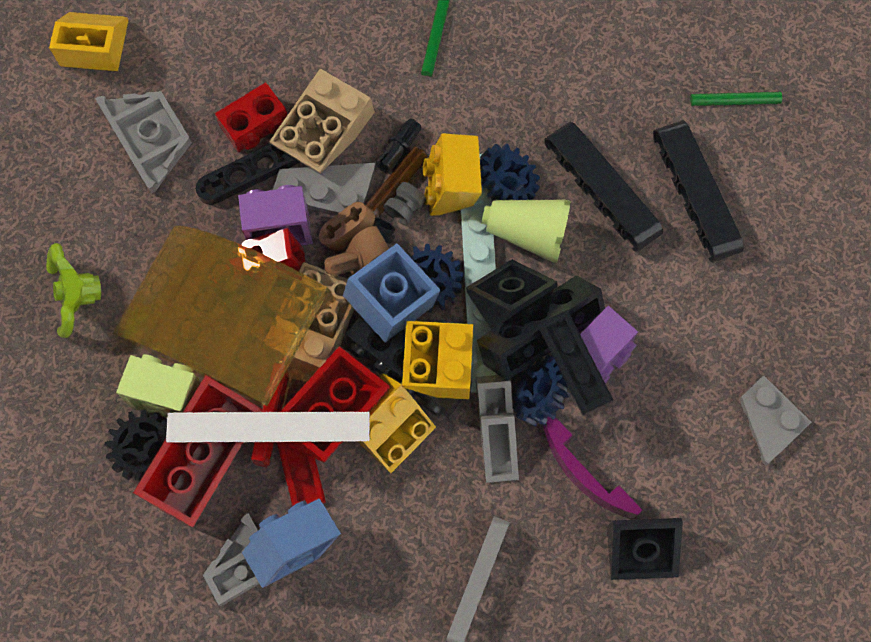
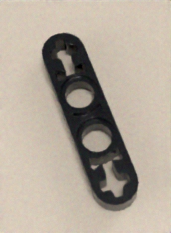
M268 144L201 177L196 183V193L203 203L214 205L278 174L279 169H289L299 164L300 161L275 146ZM277 150H279L280 156L282 155L283 159L280 163L275 153ZM265 157L273 159L274 164L271 168L262 170L257 167L260 159ZM235 171H243L247 174L245 180L241 183L231 182L230 176ZM224 177L226 185L229 188L224 189V186L221 183L220 178ZM209 184L215 190L213 195L206 192V186Z

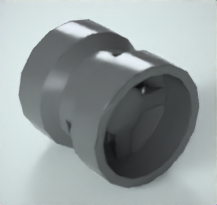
M402 182L396 190V196L389 198L383 208L393 219L399 213L402 218L398 222L407 226L413 219V212L421 209L426 202V198L416 187L407 182Z

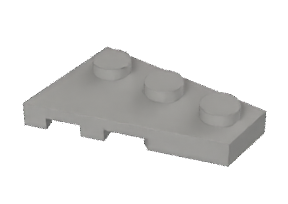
M376 163L328 166L321 174L310 167L279 169L273 190L283 185L302 186L308 209L337 215L354 202L366 203Z

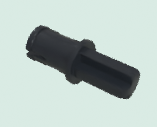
M410 118L395 137H390L388 140L389 145L379 159H377L376 166L384 173L392 174L403 156L410 152L409 146L422 128L415 119Z

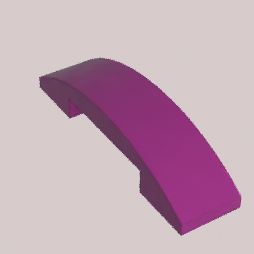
M547 417L546 425H543L547 442L559 466L573 484L603 508L622 517L636 518L643 510L620 485L609 494L565 447L570 442L572 434L557 418Z

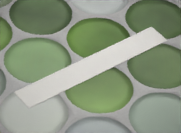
M369 412L168 413L166 442L369 441Z

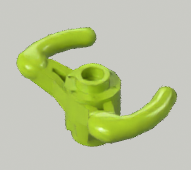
M54 243L49 247L47 253L46 270L50 274H55L58 271L60 273L58 281L53 282L55 301H60L62 305L60 311L61 326L57 329V334L61 338H68L73 332L74 314L80 305L94 304L95 301L101 300V284L98 275L90 273L78 274L64 257L63 247L59 243Z

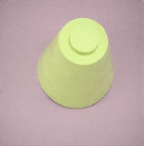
M565 199L493 200L491 206L485 205L481 224L487 225V232L548 261L557 263L571 201Z

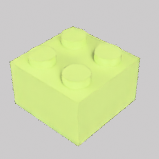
M143 354L142 358L130 355L116 393L131 408L142 411V409H146L150 414L158 412L164 418L168 417V413H182L200 384L199 378L192 373L193 369L178 363H174L173 367L163 365L160 359L151 355Z

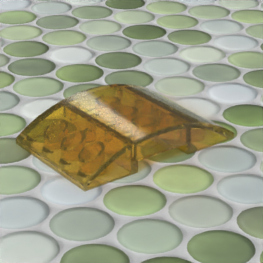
M174 225L112 334L157 356L188 366L193 371L204 376L207 375L225 387L268 406L329 289L295 269L241 244L199 229Z

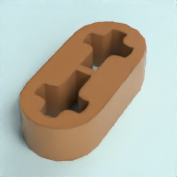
M354 202L322 226L319 240L330 250L340 251L351 243L356 234L368 227H372L375 221V214L364 203Z

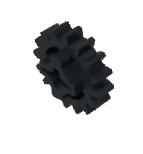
M142 409L140 417H137L132 411L128 412L129 420L126 422L118 418L119 429H109L108 431L114 437L113 441L105 442V446L112 450V452L106 455L107 460L115 462L112 469L117 473L123 471L122 477L130 480L134 475L137 482H140L164 443L167 432V419L161 422L162 416L158 412H155L150 418L146 409ZM143 426L154 427L158 429L159 432H156L155 430L152 432H147ZM145 440L147 443L144 444V450L140 452L137 448L140 447V441ZM137 459L141 467L129 465L126 463V460Z

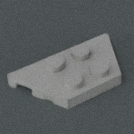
M159 91L147 92L143 95L135 93L123 94V98L106 99L105 96L95 98L150 193H154L192 143L163 93Z

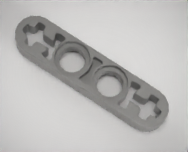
M496 516L493 517L446 642L465 641L510 522Z

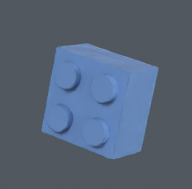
M396 243L348 278L343 297L386 343L406 328V321H415L431 309L440 293V289Z
M320 498L309 504L305 500L292 506L287 511L288 514L280 518L277 514L266 518L259 524V531L249 537L250 543L242 554L262 588L320 558L341 534Z

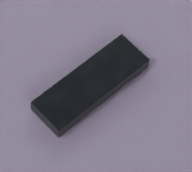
M568 310L537 324L582 416L613 402L614 399Z

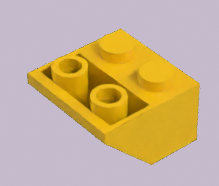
M69 12L55 21L49 49L61 67L118 71L128 18Z
M442 133L436 145H432L430 155L424 159L423 175L428 177V186L425 188L424 193L426 198L425 205H429L430 216L443 215L472 207L481 196L478 136Z
M406 321L402 387L436 398L469 399L473 324Z
M383 373L379 378L386 382L390 389L369 412V441L357 442L389 473H392L436 426L408 391L402 387V384Z

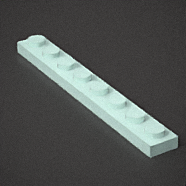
M482 188V194L474 206L461 209L467 324H473L471 393H477L476 377L498 375L483 364L477 339L491 331V328L466 290L467 286L496 269L494 235L486 231L487 225L481 224L485 205H492L491 197L488 198L486 196L488 193L487 188Z

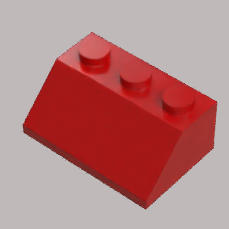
M339 346L280 412H370L387 393L390 386ZM344 441L290 443L299 451L325 463Z

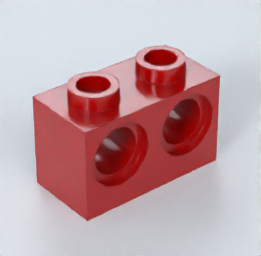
M265 82L216 112L215 116L220 128L239 153L244 149L251 150L260 143V139L268 134H275L287 117V111ZM266 110H271V111H272V112H271L270 114H268V115H262V114H261L262 112H264V111H266ZM240 126H247L242 131H236Z

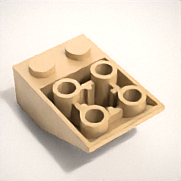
M319 69L269 143L321 174L356 139L373 116L375 111L372 100L369 96L326 71Z
M303 262L263 343L266 357L313 376L334 351L342 345L354 311L352 305L343 297L348 279L339 275L331 276L325 270Z

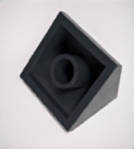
M512 259L467 286L466 290L491 330H493L558 287V283Z
M682 518L612 520L607 526L611 580L679 577Z

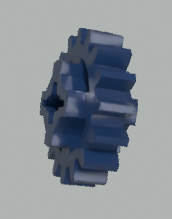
M495 144L480 156V172L483 179L481 188L488 189L486 195L488 198L495 196L496 200H532L536 196L535 193L540 189L536 182L540 179V176L533 174L536 165H529L527 162L529 156H520L519 148L511 151L508 144H505L502 148Z
M425 244L424 251L421 252L416 246L413 247V256H410V258L427 276L431 274L432 269L434 271V278L431 277L430 279L441 292L434 305H438L441 310H444L446 300L451 303L455 302L453 292L461 293L462 285L458 283L463 281V272L458 271L461 263L459 260L451 262L453 259L452 251L447 252L445 255L442 254L441 245H438L435 251L431 250L429 244ZM441 264L447 269L450 277H448V273L442 272ZM433 307L428 310L429 313L433 312Z
M546 355L544 359L541 358L536 361L535 365L532 364L527 367L524 373L520 372L521 381L513 386L517 389L516 393L512 395V400L516 402L513 405V411L517 413L516 417L535 427L538 423L546 425L547 417L555 419L556 411L558 409L563 410L565 407L562 403L563 399L569 398L571 395L567 392L568 386L554 358Z

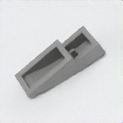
M499 375L476 377L486 483L519 480L511 380L506 381Z

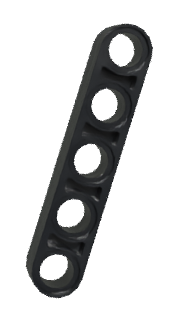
M681 120L655 129L653 131L654 143L658 142L661 148L659 152L666 168H670L674 176L671 179L678 194H682L686 202L683 205L691 222L695 221L698 228L696 233L703 248L708 249L711 256L708 258L709 261L713 263L743 252L744 245L740 232L688 124Z
M566 123L544 139L546 148L548 150L552 149L557 155L555 159L566 172L570 171L576 178L574 181L586 195L590 194L595 200L593 204L605 218L608 216L612 220L614 229L624 240L628 239L634 246L632 248L634 252L640 251L663 234L662 226L657 218L575 123Z

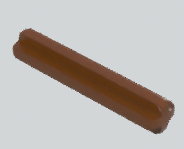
M415 146L411 149L366 204L374 212L375 218H379L385 211L383 208L384 204L389 198L396 196V190L400 184L408 182L424 163L427 153L420 147Z

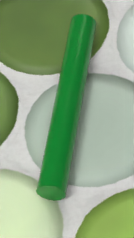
M438 0L421 75L433 76L450 0Z
M782 92L691 94L690 101L691 106L781 104Z

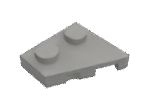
M765 376L760 378L739 399L743 411L748 417L753 438L755 437L761 453L760 457L765 466L812 423Z
M249 513L243 516L241 524L230 539H227L217 559L211 562L203 574L219 606H223L260 584L242 554L250 543L249 537L259 531Z

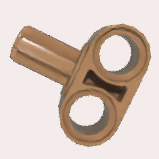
M372 226L360 231L352 239L345 253L327 258L324 262L326 273L336 276L351 271L353 275L387 251L389 247L376 226Z

